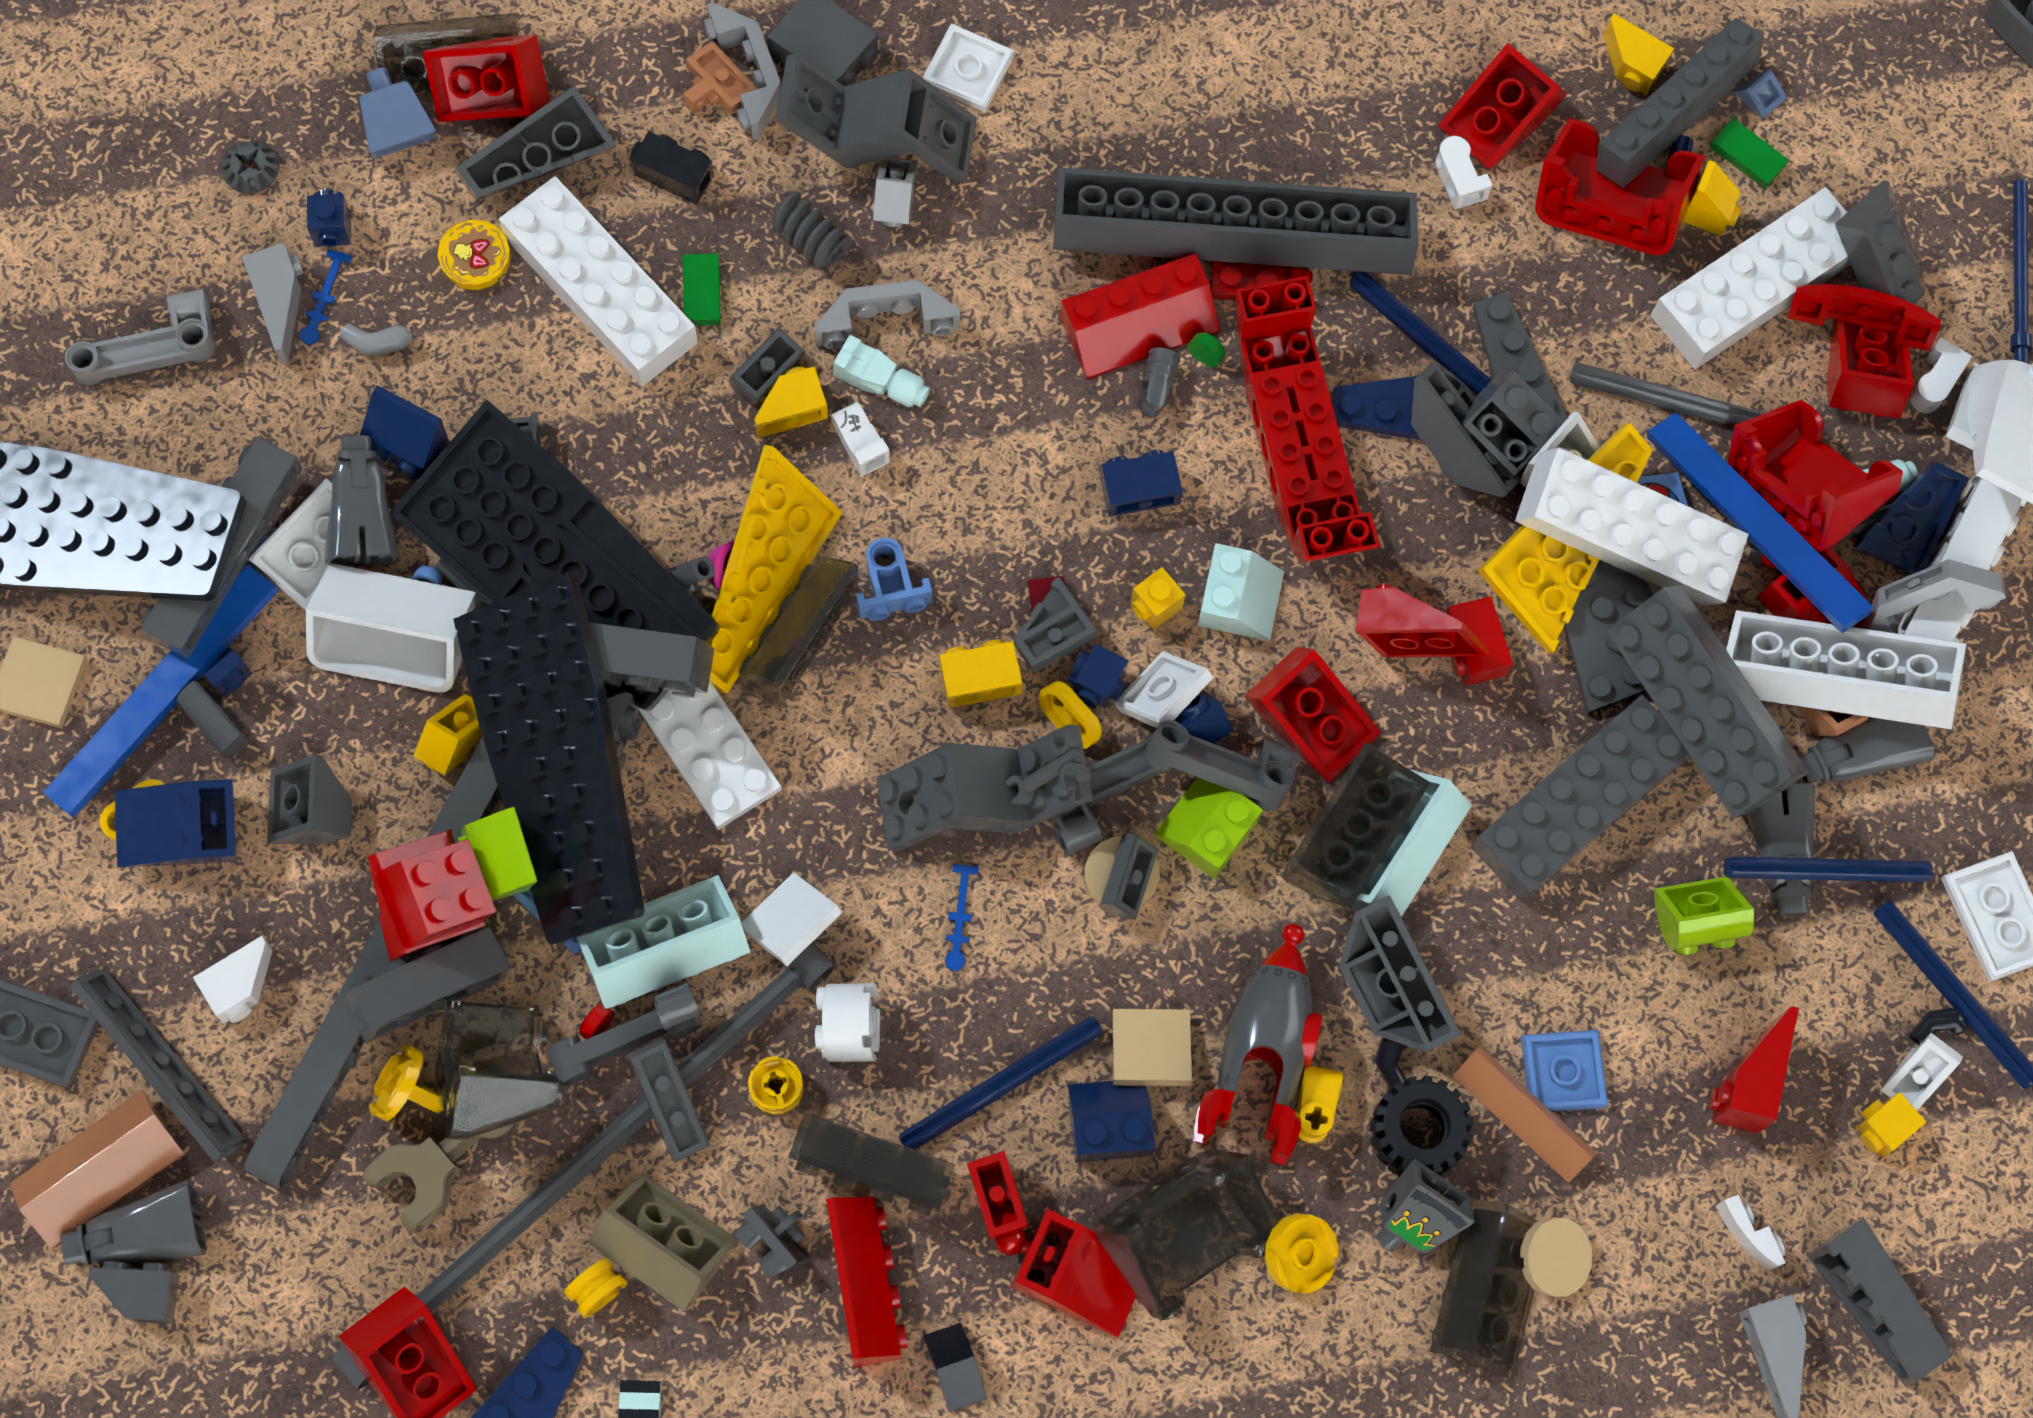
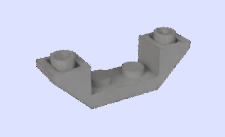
M714 2L707 4L708 19H704L703 23L708 39H716L717 45L721 50L742 45L746 61H753L756 70L752 71V75L758 89L740 94L741 109H737L736 112L742 130L749 129L753 141L760 139L778 106L781 91V82L761 28L755 20Z
M919 280L847 288L815 325L816 347L824 346L827 349L843 347L849 335H852L850 316L857 315V317L865 319L872 318L879 312L893 311L895 314H906L913 311L914 308H920L924 334L932 333L935 336H946L953 333L954 330H960L959 308Z
M1950 559L1878 588L1872 602V613L1866 617L1862 629L1898 634V623L1893 615L1906 614L1913 610L1916 605L1931 599H1942L1955 589L1958 590L1970 613L1980 608L1989 609L1997 605L2000 600L2006 598L2004 579L2001 574Z

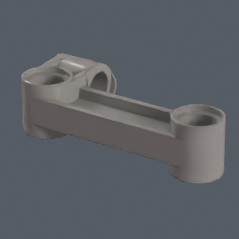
M202 288L167 296L168 309L173 323L171 327L94 343L79 341L72 344L65 353V362L79 383L94 385L101 380L189 361L203 362L208 360L215 351V339L211 323L212 314L205 289ZM203 337L199 343L189 345L193 338ZM93 360L89 366L79 368L84 361Z

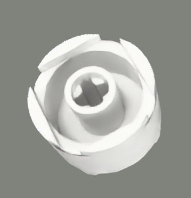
M875 983L827 984L826 987L817 988L816 1004L817 1010L822 1011V1025H816L815 1044L817 1049H821L822 1058H826L828 1062H866L877 1060L874 1052L879 1051L880 1009L872 1006L871 998H879Z

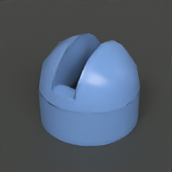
M422 565L414 572L411 579L423 582L430 580L433 584L442 585L443 576L437 567Z

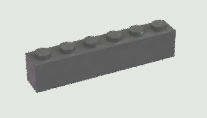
M1738 18L1731 21L1599 143L1596 171L1624 189L1677 140L1680 135L1759 64L1764 35Z
M256 437L252 445H247L239 456L238 469L233 477H227L221 486L237 490L246 499V506L216 597L211 601L159 598L155 605L152 604L147 608L142 617L141 624L143 626L141 630L149 640L186 659H189L302 470L297 456L259 437Z

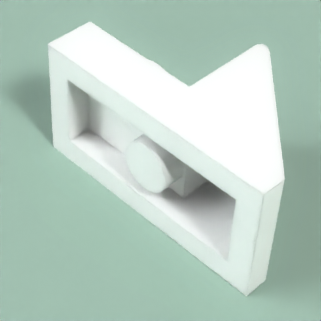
M1930 1033L1916 1049L1913 1047L1881 1091L1890 1098L1901 1092L1910 1104L1918 1110L1960 1064L1963 1056Z

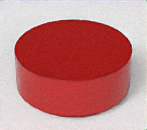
M603 1003L596 1005L583 1020L579 1029L580 1036L587 1040L605 1032L611 1024L615 1012L610 1008H604Z

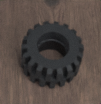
M1416 1076L1409 1077L1405 1082H1398L1392 1086L1375 1107L1372 1114L1374 1117L1370 1122L1369 1131H1373V1136L1370 1140L1372 1147L1377 1146L1379 1152L1376 1156L1380 1162L1386 1160L1390 1164L1387 1169L1395 1173L1398 1170L1403 1173L1409 1164L1416 1159L1442 1176L1467 1152V1146L1471 1143L1473 1134L1470 1133V1129L1474 1126L1473 1117H1468L1467 1112L1470 1110V1106L1467 1101L1464 1103L1460 1101L1461 1093L1456 1088L1453 1092L1446 1088L1448 1082L1442 1079L1438 1083L1433 1082L1432 1076H1423L1421 1080H1417ZM1410 1108H1423L1433 1113L1442 1126L1443 1137L1440 1144L1431 1149H1422L1410 1144L1403 1136L1400 1128L1401 1115Z

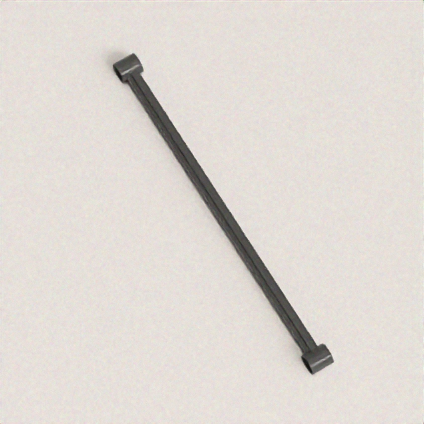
M813 942L788 965L784 972L677 1065L686 1088L803 984L809 990H812L822 982L820 978L825 980L832 973L835 965ZM643 1095L416 1295L427 1306L431 1314L653 1118L645 1096ZM342 1345L334 1353L331 1360L357 1390H360L368 1385L369 1382L358 1369L344 1345Z

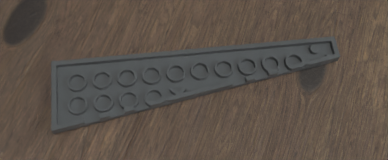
M1507 291L1475 302L1472 310L1484 352L1488 357V366L1492 379L1502 369L1515 371L1566 421L1568 417ZM1533 457L1519 471L1521 476L1523 475L1528 463L1533 459ZM1599 560L1585 590H1581L1572 609L1574 613L1569 623L1564 625L1565 639L1568 649L1571 651L1576 669L1575 674L1587 715L1647 692L1606 631L1653 596L1646 580L1602 560Z

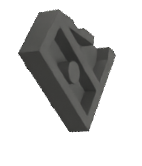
M1060 577L1052 582L1051 590L1043 602H1038L1031 612L1030 620L1022 625L1013 640L1014 646L1031 671L1036 673L1097 638V630Z

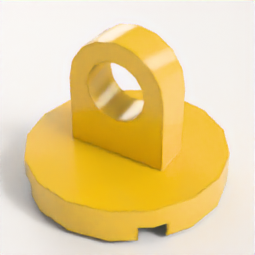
M411 1045L401 1046L400 1051L403 1052L402 1055L395 1053L394 1056L390 1057L375 1083L373 1095L378 1098L376 1104L373 1102L369 1104L371 1115L383 1121H389L400 1111L407 1099L440 1114L447 1102V1098L417 1082L423 1064L424 1056L422 1051Z

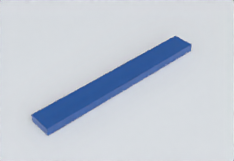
M1676 412L1647 431V439L1737 529L1749 534L1747 539L1841 633H1844L1872 613L1873 606Z
M248 565L235 580L189 659L170 651L42 793L71 817L75 818L175 707L179 693L193 680L196 682L274 597L279 591L278 588Z

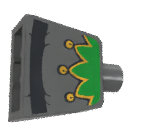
M1414 1159L1381 1200L1380 1209L1384 1228L1377 1234V1239L1382 1247L1389 1252L1395 1251L1405 1242L1420 1253H1428L1475 1222L1471 1198L1430 1168Z

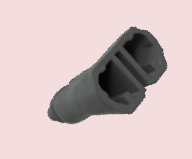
M365 435L341 437L342 451L337 453L338 461L334 468L325 563L343 566L390 565L396 563L399 560L388 508L385 481L381 466L375 460L377 452L372 451L371 437Z
M1869 717L1866 721L1838 736L1824 737L1815 746L1809 747L1807 754L1799 756L1809 773L1802 777L1804 783H1814L1820 780L1822 784H1826L1829 781L1844 782L1883 771L1904 768L1932 761L1935 758V747L1925 725Z
M1812 783L1792 784L1753 813L1747 815L1759 857L1814 858L1815 785ZM1765 879L1769 890L1774 892L1771 894V899L1777 902L1778 916L1808 914L1807 898L1812 896L1810 888L1813 880Z
M191 1179L182 1181L141 1200L105 1212L93 1218L85 1225H78L74 1232L61 1234L60 1240L65 1264L71 1265L82 1262L85 1266L92 1264L103 1266L105 1261L134 1263L205 1255L207 1245L203 1223L196 1219L202 1216L198 1192Z

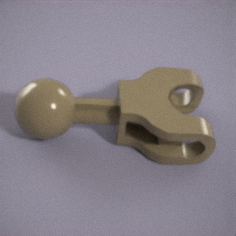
M496 1088L480 1090L471 1097L466 1106V1120L442 1142L438 1144L437 1141L429 1137L420 1145L398 1144L390 1146L365 1169L363 1180L368 1186L374 1188H382L400 1176L412 1178L416 1186L415 1199L402 1213L401 1217L402 1224L409 1233L419 1232L447 1209L451 1197L450 1185L452 1179L461 1171L454 1161L481 1137L487 1139L499 1138L512 1128L516 1119V1106L506 1092Z

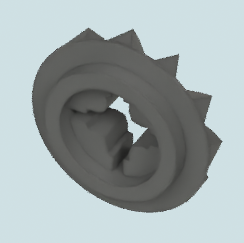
M253 138L249 142L244 143L237 140L236 146L230 150H225V157L220 162L225 182L232 189L241 193H257L268 188L275 181L279 172V160L276 153L266 142L260 143ZM254 158L259 170L247 168L244 171L240 159L250 162Z

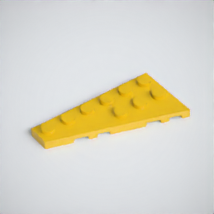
M1629 422L1623 424L1588 461L1637 483L1653 449ZM1522 525L1477 572L1548 654L1555 652L1559 643L1557 639L1564 625L1569 623L1574 613L1572 609L1581 590H1585L1600 559Z
M764 445L712 613V617L719 623L720 630L709 643L710 646L715 648L709 683L713 684L717 691L728 694L843 514L829 498L775 447L770 445Z

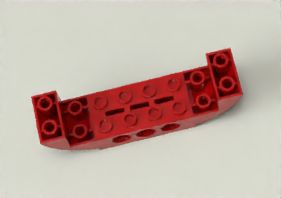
M1308 276L1236 289L1237 331L1246 387L1245 391L1279 523L1282 525L1291 549L1302 562L1380 548L1371 512L1361 513L1322 369L1312 331V323L1317 308Z

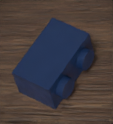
M1152 450L1144 453L1142 457L1131 459L1125 456H1118L1101 464L1100 481L1108 517L1179 505L1181 502L1183 490L1174 451L1164 453L1162 450Z

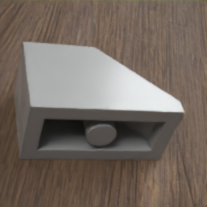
M885 158L881 160L875 186L874 221H881V224L889 227L909 224L912 213L917 160Z

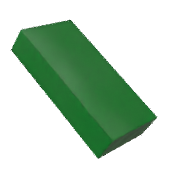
M1734 118L1709 146L1764 189L1770 185L1789 161V159Z
M719 253L683 254L684 315L695 326L721 325Z

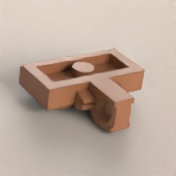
M713 41L686 59V67L695 78L691 81L693 87L683 93V104L692 114L700 110L707 103L714 106L719 102L732 115L737 109L741 108L740 94L758 89Z

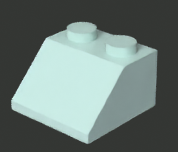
M1215 543L1197 626L1270 641L1284 571L1253 551Z

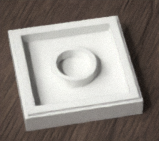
M951 23L923 79L946 96L986 112L1015 56V50Z
M1163 651L1114 704L1121 713L1157 728L1163 720L1174 721L1214 677L1207 668Z
M793 872L741 924L744 932L784 965L788 966L842 914V911L833 901Z

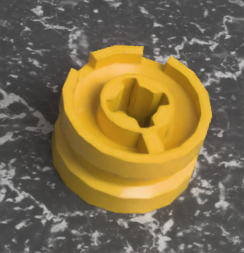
M779 1056L767 1057L759 1061L756 1067L751 1070L748 1079L749 1093L755 1106L762 1112L771 1115H781L793 1110L801 1101L804 1092L802 1075L797 1065L791 1060L780 1058ZM774 1079L783 1082V1086L780 1089L781 1093L775 1094V1091L769 1088V1083Z
M607 1257L587 1268L564 1291V1294L570 1301H576L579 1305L577 1310L584 1319L598 1312L619 1295L620 1292L617 1287L621 1286L623 1289L628 1284L621 1274L616 1275L613 1272L614 1265Z

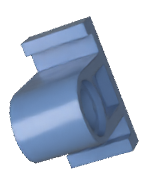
M879 538L868 546L866 551L867 573L873 597L865 599L863 592L856 594V605L860 619L868 618L870 621H879L889 617L890 612L905 609L907 613H914L927 607L926 604L932 603V588L929 578L922 579V587L912 589L900 544L890 538ZM882 556H888L894 560L892 565L886 567L878 565L875 561Z

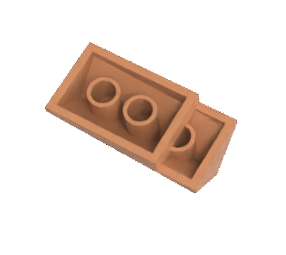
M142 1089L9 1184L19 1210L52 1249L61 1243V1234L74 1232L78 1225H85L93 1218L109 1211L155 1180L153 1178L154 1175L186 1154Z

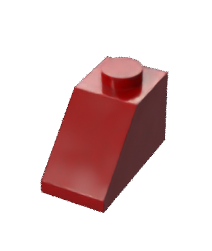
M1005 1151L968 1162L967 1166L990 1239L1029 1227L1019 1188Z

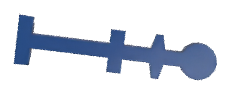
M328 249L326 257L333 259L322 292L314 291L312 299L318 300L315 310L306 311L305 313L306 316L311 318L309 326L304 327L300 331V338L304 344L313 345L318 342L320 335L317 327L320 321H327L328 319L327 316L323 315L326 303L333 304L335 301V296L330 295L341 263H350L352 255Z
M953 864L952 872L961 873L957 913L949 912L948 920L956 921L954 935H946L945 940L953 942L952 951L946 955L945 965L951 971H959L965 964V958L960 952L961 944L968 943L970 938L962 936L963 922L971 923L972 914H964L969 874L978 875L979 867Z

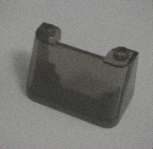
M446 1000L436 1054L435 1080L447 1139L466 1140L552 1111L554 1103H561L563 1080L557 1078L555 1071L546 1070L543 1074L539 1058L540 1047H546L548 1040V1024L542 1023L539 1008Z
M1210 1149L1192 1156L1100 1216L1092 1224V1228L1098 1241L1149 1315L1153 1318L1169 1320L1182 1312V1306L1186 1303V1296L1183 1292L1185 1289L1235 1255H1251L1252 1258L1265 1256L1266 1242L1272 1229L1278 1222L1249 1156L1236 1152Z

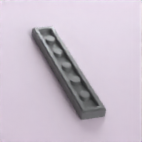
M103 968L76 978L70 988L210 1158L215 1162L242 1149L247 1143L245 1137L109 973Z

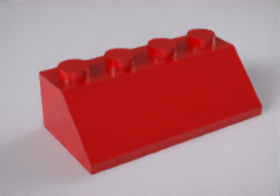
M1196 253L1061 300L1060 320L1086 380L1147 359L1149 350L1152 348L1161 347L1172 350L1189 344L1197 333H1207L1210 335L1220 333L1210 284Z
M836 1197L826 1199L854 1368L900 1360V1349L908 1348L904 1324L896 1325L894 1309L901 1308L897 1284L889 1286L887 1270L894 1269L891 1246H882L880 1231L888 1230L884 1206L876 1207L874 1197Z

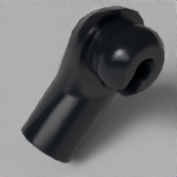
M1955 1008L1930 1010L1911 1031L1909 1038L1919 1046L1930 1033L1935 1034L1937 1031L1947 1030L1949 1034L1960 1035L1966 1030L1967 1021L1964 1018V1014Z
M1382 1038L1376 1053L1375 1063L1391 1089L1398 1082L1403 1083L1406 1081V1077L1398 1062L1403 1049H1407L1408 1046Z

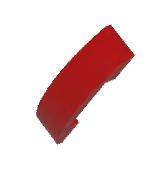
M1836 284L1797 287L1787 315L1788 319L1823 326L1827 317L1896 333L1894 343L1931 351L1941 325V320L1933 314L1898 297L1871 289Z

